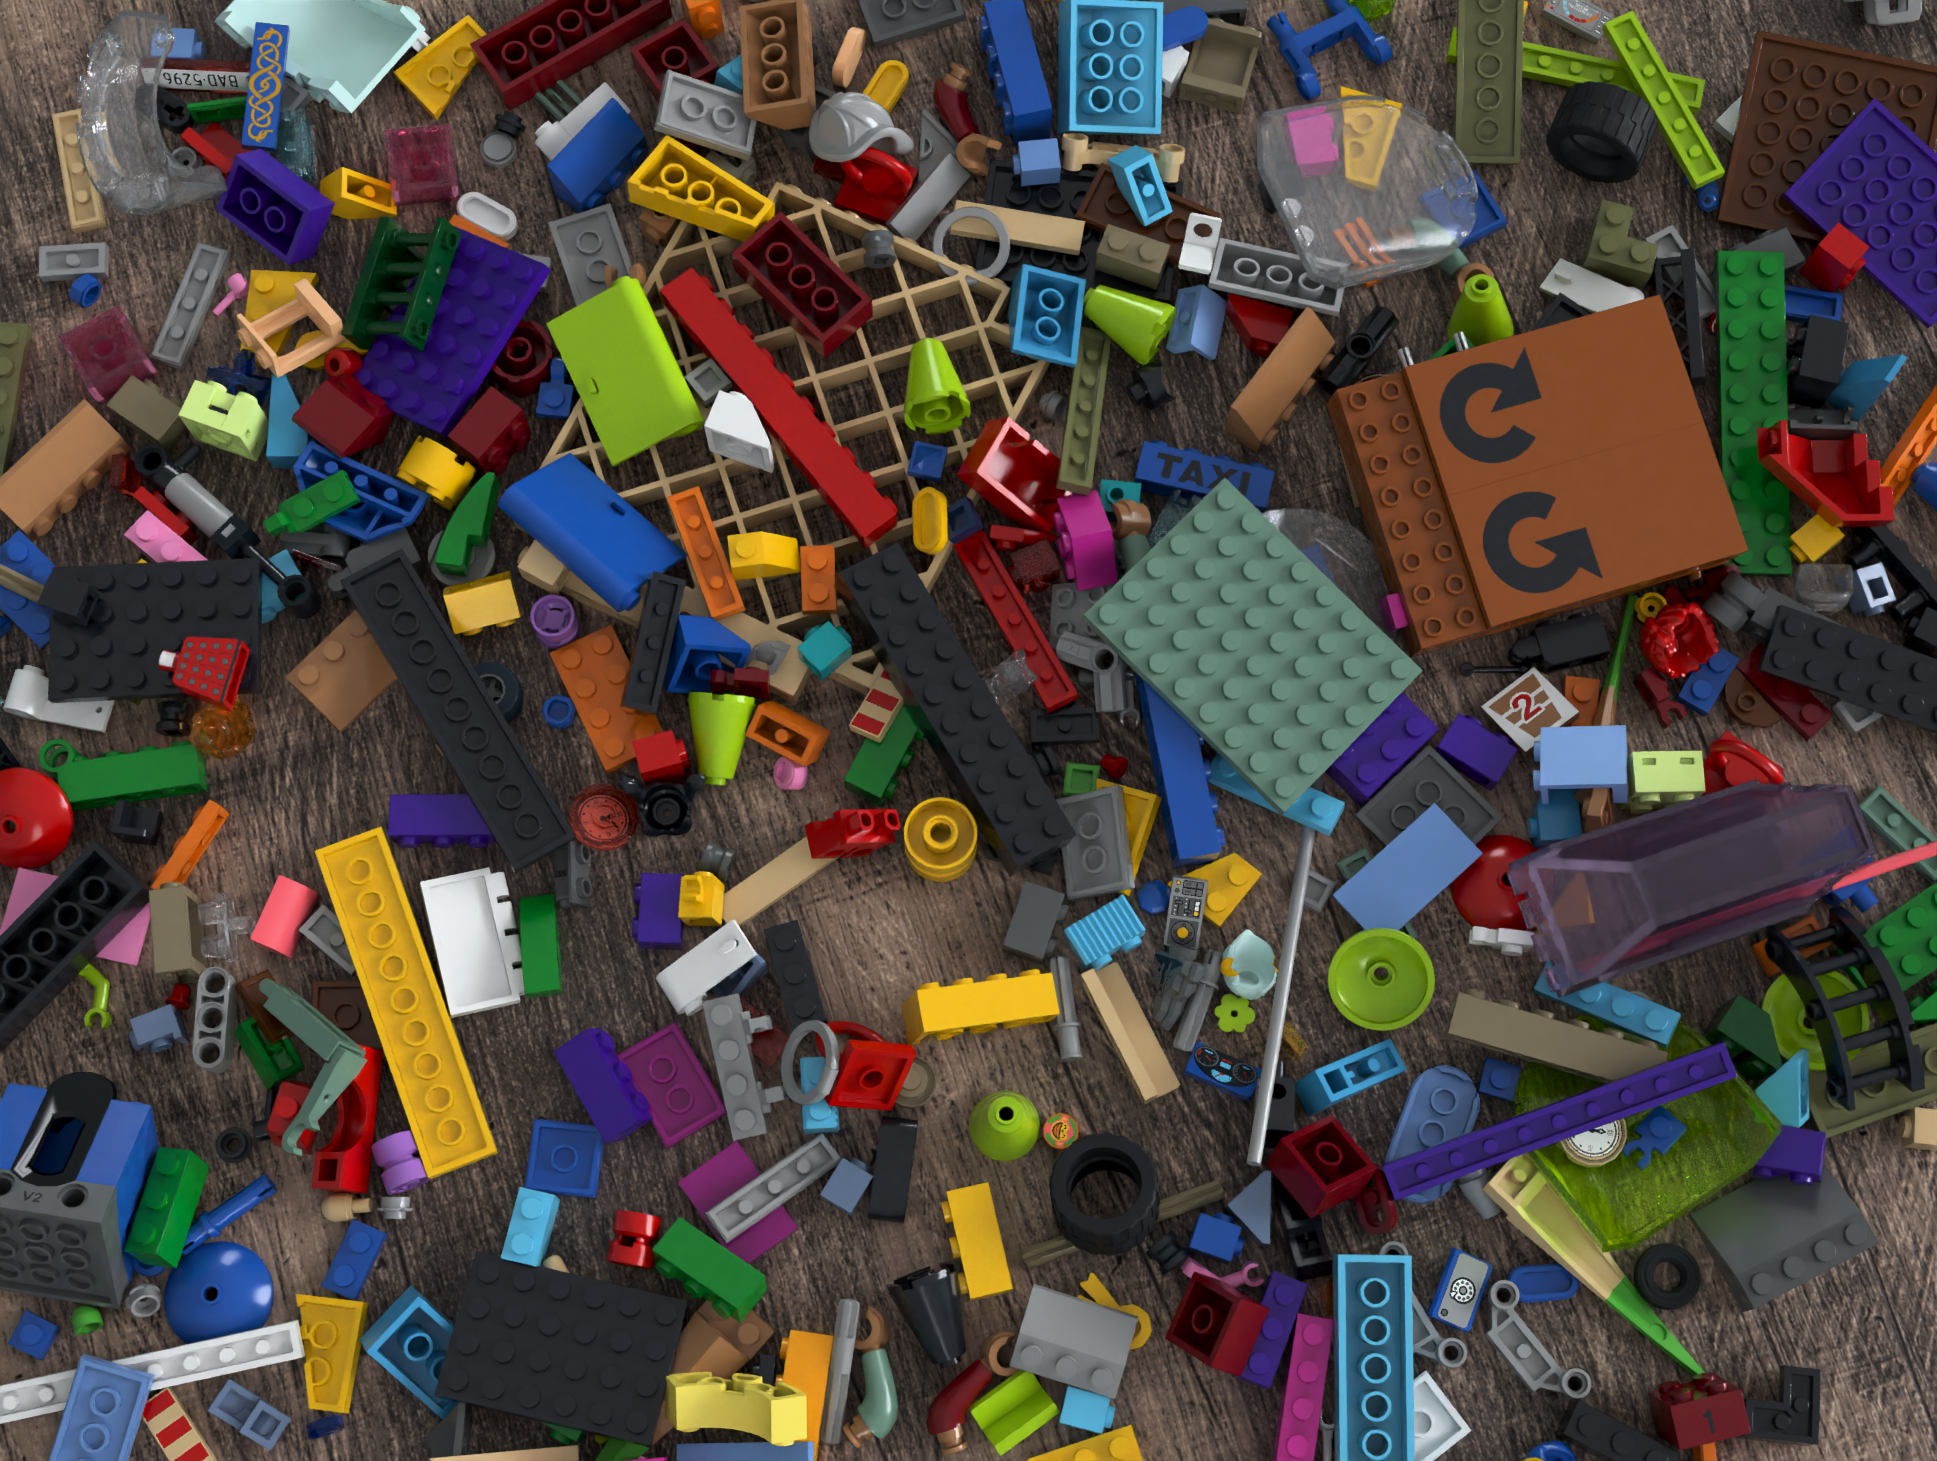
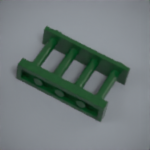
M380 217L341 335L360 350H371L376 334L398 335L416 351L423 352L461 233L443 217H437L432 233H409L393 218ZM405 246H427L423 262H400ZM395 275L418 276L413 292H390ZM385 305H408L403 322L380 321Z

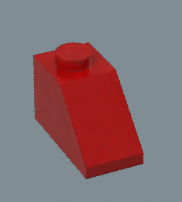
M1230 293L1225 313L1246 348L1254 351L1256 355L1262 358H1268L1287 333L1293 310Z

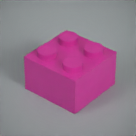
M1090 491L1088 496L1074 494L1057 498L1058 512L1053 513L1056 531L1060 533L1061 539H1057L1056 544L1060 559H1064L1068 580L1074 579L1078 591L1117 583L1112 528L1097 491Z

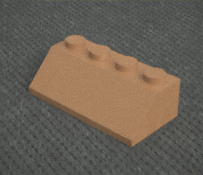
M772 0L739 6L745 117L783 130L810 126L811 119L816 112L811 18L804 0Z
M1309 307L1305 308L1230 407L1224 432L1255 453H1258L1263 445L1267 447L1271 445L1279 433V430L1276 429L1282 420L1286 422L1290 420L1298 407L1295 402L1301 395L1304 397L1309 395L1317 382L1314 377L1320 370L1324 372L1335 358L1332 352L1336 341L1312 309Z
M83 399L0 477V511L26 536L35 541L39 536L48 533L53 523L63 513L71 511L77 504L78 499L87 490L95 488L107 471L122 463L131 448L120 434Z
M356 609L285 677L292 687L341 733L397 679Z

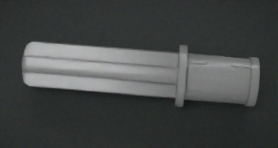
M1211 949L1205 950V956L1202 961L1207 966L1205 976L1200 979L1195 993L1188 1000L1173 1042V1047L1182 1052L1191 1053L1193 1051L1213 993L1219 990L1217 982L1221 974L1220 965L1223 954L1218 951L1213 953Z
M1063 956L1049 959L1048 964L1049 972L1053 975L1060 1012L1055 1017L1056 1025L1053 1026V1030L1058 1033L1060 1061H1079L1083 1058L1078 1029L1081 1028V1023L1077 1022L1069 959Z

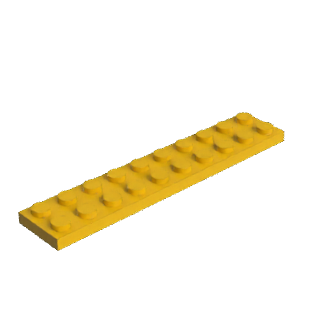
M380 826L315 850L428 1178L433 1179L497 1154L498 1151L384 829Z

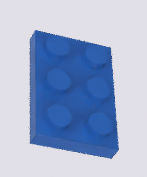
M20 530L0 546V564L45 586L53 567L56 566ZM0 585V609L43 650L50 644L51 615L47 614L37 603Z

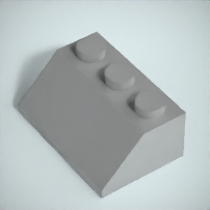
M1034 1284L1009 1366L1115 1399L1126 1365L1138 1316Z

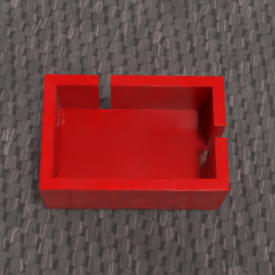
M1010 417L988 420L956 476L1020 528L1050 532L1054 525L1053 513L1058 512L1057 498L1072 494V492L1056 488L1059 458L1036 439L1028 440L1030 434Z

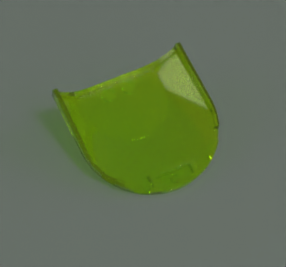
M1585 1014L1573 1018L1588 1023L1589 1030L1600 1033L1603 1032V1029L1618 1031L1624 1034V1040L1637 1043L1638 1039H1642ZM1680 1020L1667 1049L1661 1046L1658 1049L1668 1052L1666 1061L1712 1044L1702 1034ZM1529 1062L1522 1077H1519L1514 1101L1516 1116L1605 1083ZM1736 1072L1738 1076L1736 1078L1661 1104L1663 1108L1687 1127V1131L1664 1156L1654 1150L1651 1153L1650 1164L1643 1170H1640L1637 1166L1639 1160L1644 1156L1640 1151H1633L1626 1158L1622 1150L1614 1160L1600 1167H1584L1573 1163L1566 1157L1567 1155L1563 1150L1559 1149L1557 1143L1528 1152L1527 1155L1601 1251L1609 1252L1638 1246L1753 1168L1782 1132L1779 1119ZM1655 1107L1624 1118L1627 1130L1625 1145L1630 1141L1640 1139L1635 1133V1128Z

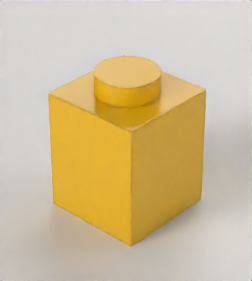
M1816 514L1789 537L1791 547L1788 549L1797 562L1802 564L1805 561L1811 567L1840 543L1845 535L1838 527H1831Z

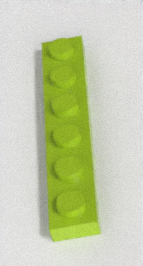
M1630 11L1604 23L1602 31L1638 94L1654 111L1653 113L1657 117V127L1693 190L1722 178L1725 173L1724 168L1635 13Z

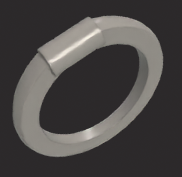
M963 207L949 213L935 230L932 242L933 253L944 257L943 239L947 230L955 222L968 217L983 219L996 230L1000 240V249L996 260L990 267L974 272L990 279L994 278L1005 266L1010 252L1009 234L1004 223L994 213L980 207ZM937 262L939 269L947 277L958 273ZM966 276L968 286L979 284L977 280Z
M819 1020L803 1022L792 1032L785 1045L781 1062L782 1082L788 1096L798 1104L812 1105L822 1100L826 1095H829L839 1072V1047L836 1036L829 1026ZM815 1031L820 1035L825 1046V1067L816 1087L808 1093H803L797 1087L794 1080L793 1059L802 1038L808 1033Z

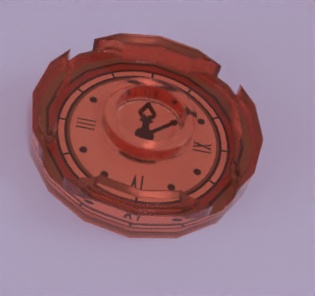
M605 783L593 784L582 789L573 800L568 817L570 827L579 841L589 848L608 851L616 850L627 844L635 833L639 815L635 802L623 790L621 792L615 789L613 785Z

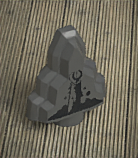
M1170 943L1169 951H1155L1153 961L1156 966L1154 984L1157 992L1153 1005V1016L1157 1021V1027L1170 1031L1173 1025L1179 1022L1184 1013L1187 999L1195 993L1198 982L1205 976L1207 966L1196 960L1198 950Z

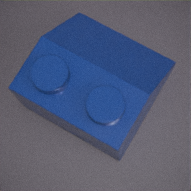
M678 615L664 677L666 692L689 694V692H705L717 695H732L733 692L714 693L710 691L711 670H723L734 673L735 668H743L751 650L750 644L711 617ZM719 654L735 664V668L722 664Z

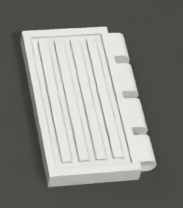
M488 867L421 881V893L450 1018L520 1003V996L525 995L522 968L513 970V966L522 964L521 941L519 934L505 936V933L517 929L512 903L510 901L497 902V900L510 896L504 872L491 874Z

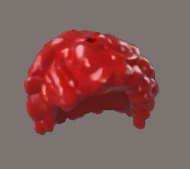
M1680 603L1673 606L1664 605L1658 611L1655 618L1647 617L1645 623L1641 626L1639 646L1642 649V655L1646 657L1653 668L1671 679L1678 678V676L1684 678L1691 671L1698 672L1699 664L1707 663L1708 658H1712L1719 651V641L1715 638V626L1710 621L1711 617L1706 615V611L1697 603Z

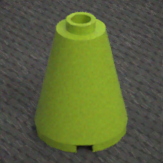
M1485 274L1471 277L1466 282L1448 321V341L1453 339L1455 333L1459 334V332H1464L1474 347L1512 337L1514 331L1513 322L1497 281Z
M1098 285L1096 289L1090 288L1085 294L1083 302L1085 307L1084 314L1134 360L1142 365L1151 362L1159 350L1158 344L1162 338H1166L1177 314V308L1170 304L1103 285Z
M923 338L911 348L903 411L907 426L916 431V427L925 428L926 434L946 433L957 429L962 425V419L966 415L968 418L971 415L969 399L942 342L933 338Z
M689 692L688 705L698 773L701 772L702 775H705V784L725 786L726 779H733L747 737L745 734L757 706L756 699L730 694L717 695L705 692Z
M999 1090L987 1094L975 1105L970 1116L969 1131L975 1146L983 1155L995 1161L1009 1162L1024 1156L1033 1148L1039 1136L1040 1120L1036 1108L1025 1096L1010 1090ZM1008 1116L1012 1119L1009 1121H1004L1000 1117Z

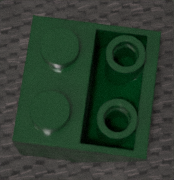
M1740 994L1720 1006L1699 1039L1706 1047L1724 1042L1732 1063L1736 1065L1735 1070L1750 1080L1756 1079L1759 1081L1779 1070L1782 1065L1770 1014Z

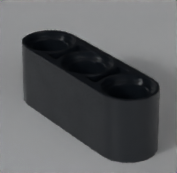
M882 1116L868 1219L904 1223L918 1120Z

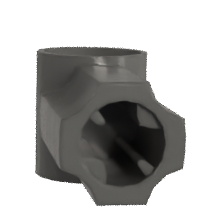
M324 524L323 528L313 527L303 533L297 532L292 535L286 530L283 532L282 543L283 550L287 549L291 556H294L292 551L294 549L335 565L347 564L345 561L347 554L351 551L353 537Z

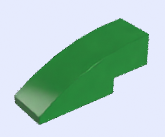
M487 472L472 487L451 517L440 541L435 559V564L440 573L467 577L473 546L487 547L500 486L495 473Z
M555 894L520 898L522 972L524 994L528 999L563 994L562 957Z

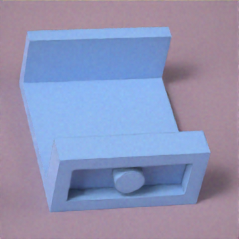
M1626 725L1541 727L1540 741H1534V761L1540 762V770L1533 771L1534 791H1541L1542 804H1549V789L1612 788L1613 803H1628Z

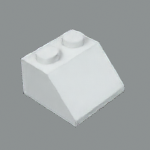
M719 390L704 425L709 450L772 473L774 462L771 444L752 402L739 392L730 391V393Z

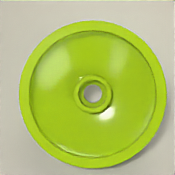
M1371 928L1352 935L1339 946L1330 962L1328 987L1334 1004L1348 1020L1366 1029L1387 1031L1408 1025L1425 1011L1434 992L1435 974L1428 953L1414 938L1395 929ZM1383 967L1388 973L1385 976H1378L1375 970Z
M1836 971L1816 977L1827 999L1858 990L1849 979ZM1782 974L1768 988L1761 1005V1009L1770 1014L1780 1057L1788 1061L1801 1048L1809 1049V1070L1826 1071L1823 1053L1815 1028L1808 1029L1805 1027L1803 1020L1807 1016L1804 1004L1785 974ZM1866 1003L1834 1012L1842 1038L1869 1030L1870 1020ZM1862 1048L1848 1051V1060H1852Z

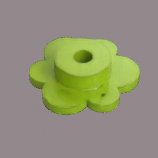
M1226 994L1222 997L1221 1005L1217 1006L1214 1010L1215 1016L1220 1018L1218 1026L1221 1031L1231 1032L1234 1029L1235 1032L1242 1033L1245 1031L1246 1025L1254 1021L1255 1012L1252 1008L1248 1007V999L1242 997L1237 999L1233 994ZM1231 1012H1235L1237 1016L1233 1017Z

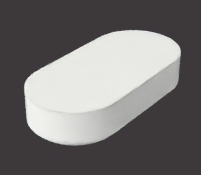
M468 192L462 195L457 202V212L460 217L495 237L507 241L516 234L518 223L515 214L479 192Z

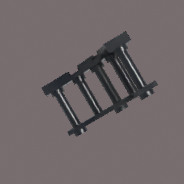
M1837 906L1829 909V924L1827 928L1787 938L1774 925L1768 926L1765 951L1768 958L1789 979L1804 1004L1807 1018L1813 1023L1826 1066L1828 1078L1826 1088L1829 1096L1848 1111L1855 1110V1090L1895 1079L1911 1092L1925 1089V1079L1920 1044L1913 1045L1908 1025L1914 1024L1913 1017L1895 973L1880 947H1871L1863 936L1867 932L1865 927L1843 906ZM1832 941L1845 954L1807 964L1798 950ZM1854 966L1860 973L1867 988L1827 999L1816 977ZM1873 1001L1883 1025L1842 1038L1834 1012ZM1887 1040L1890 1064L1852 1076L1847 1052Z

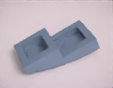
M228 1377L208 1407L210 1413L237 1428L240 1433L270 1451L291 1420L290 1416L230 1377Z

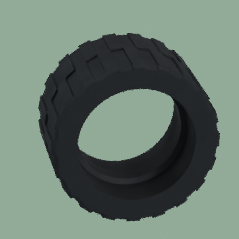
M1593 81L1578 83L1566 91L1546 136V145L1554 159L1568 171L1596 182L1621 183L1632 179L1639 172L1658 126L1657 117L1653 113L1652 108L1641 97L1620 86Z
M1094 1133L1072 1142L1068 1148H1065L1060 1153L1058 1160L1054 1162L1052 1175L1049 1178V1187L1057 1227L1061 1229L1062 1235L1067 1241H1071L1076 1248L1088 1251L1089 1254L1112 1256L1117 1253L1128 1252L1136 1245L1139 1246L1145 1241V1237L1151 1234L1159 1216L1158 1174L1156 1167L1153 1166L1151 1157L1148 1153L1144 1152L1138 1143H1134L1122 1135L1117 1136L1112 1133L1095 1135ZM1096 1171H1117L1130 1177L1137 1184L1139 1197L1127 1212L1110 1219H1097L1084 1215L1073 1206L1071 1193L1074 1187L1082 1178Z

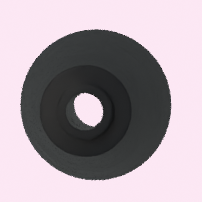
M954 1261L940 1263L942 1270L935 1272L934 1269H930V1266L895 1279L893 1281L894 1284L886 1285L889 1295L932 1364L940 1363L941 1368L950 1367L961 1362L960 1355L966 1352L958 1272Z

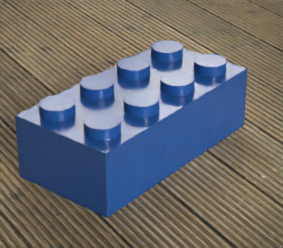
M992 0L984 2L983 16H979L981 32L978 33L982 52L987 51L989 59L986 61L988 77L990 80L994 79L996 88L993 89L996 106L997 108L1002 107L1003 117H1001V124L1004 136L1010 135L1013 147L1018 146L1020 141L1050 139L1052 105L1023 0Z

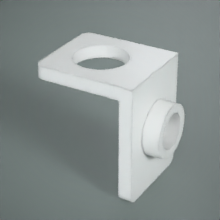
M1197 213L1189 214L1178 265L1179 269L1203 274L1211 273L1222 223L1220 218ZM1204 223L1209 225L1213 232L1208 237H1200L1195 234L1194 227L1197 224Z

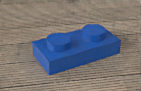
M1719 646L1718 653L1714 654L1712 658H1708L1707 663L1699 664L1698 672L1691 671L1675 700L1705 717L1740 658Z
M353 1219L321 1286L357 1301L388 1234Z

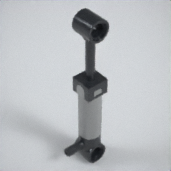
M192 443L175 460L158 445L151 444L138 451L134 460L135 468L152 487L158 490L215 542L229 558H260L263 562L262 572L278 586V598L293 616L299 619H307L318 612L322 603L321 596L307 578L296 574L287 577L255 548L261 542L255 532L185 470L203 452L198 444ZM304 593L301 599L295 601L299 594Z

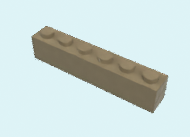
M1465 989L1464 993L1458 992L1453 997L1443 1037L1605 1084L1664 1063L1668 1052L1658 1049V1043L1644 1039H1638L1637 1043L1623 1039V1033L1610 1029H1603L1602 1033L1589 1030L1588 1023L1575 1019H1568V1023L1554 1020L1555 1014L1545 1010L1534 1009L1533 1013L1519 1009L1520 1004L1510 1000L1499 999L1498 1003L1485 1000L1486 995L1484 993L1471 989Z

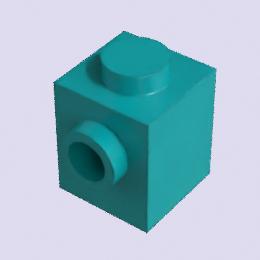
M1101 479L1100 490L1096 491L1109 522H1117V517L1112 511V503H1118L1119 499H1130L1136 503L1140 502L1141 483Z
M829 621L821 627L816 625L810 629L804 636L805 641L797 647L799 658L821 681H824L852 656L851 637L841 626L835 628Z

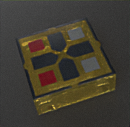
M1284 1021L1281 1045L1291 1058L1296 1061L1307 1051L1308 1045L1288 1021Z

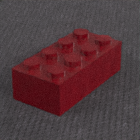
M781 211L731 253L734 270L824 359L873 317L872 299Z

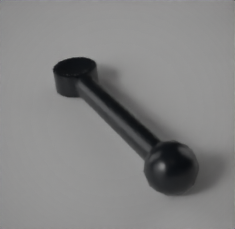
M1466 662L1461 665L1459 671L1464 677H1469L1472 673H1519L1524 675L1531 669V666L1528 663H1522L1519 666H1473L1471 663Z

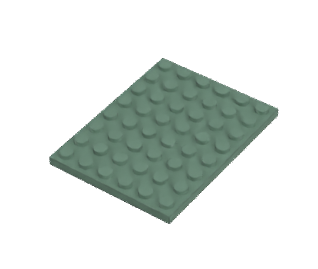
M1226 478L1214 487L1082 617L1145 682L1281 815L1296 802L1423 671Z

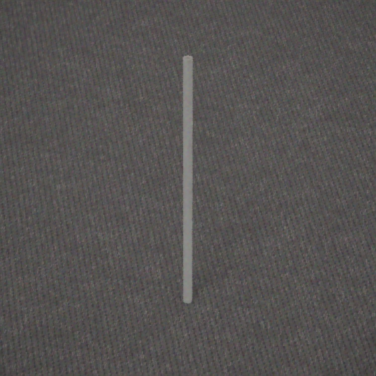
M1322 774L1310 787L1322 792L1325 775ZM1302 825L1246 1162L1251 1166H1261L1316 831L1305 825Z

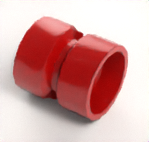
M616 1210L612 1231L617 1236L616 1239L610 1241L606 1261L628 1267L653 1269L652 1241L659 1238L662 1218L638 1212Z

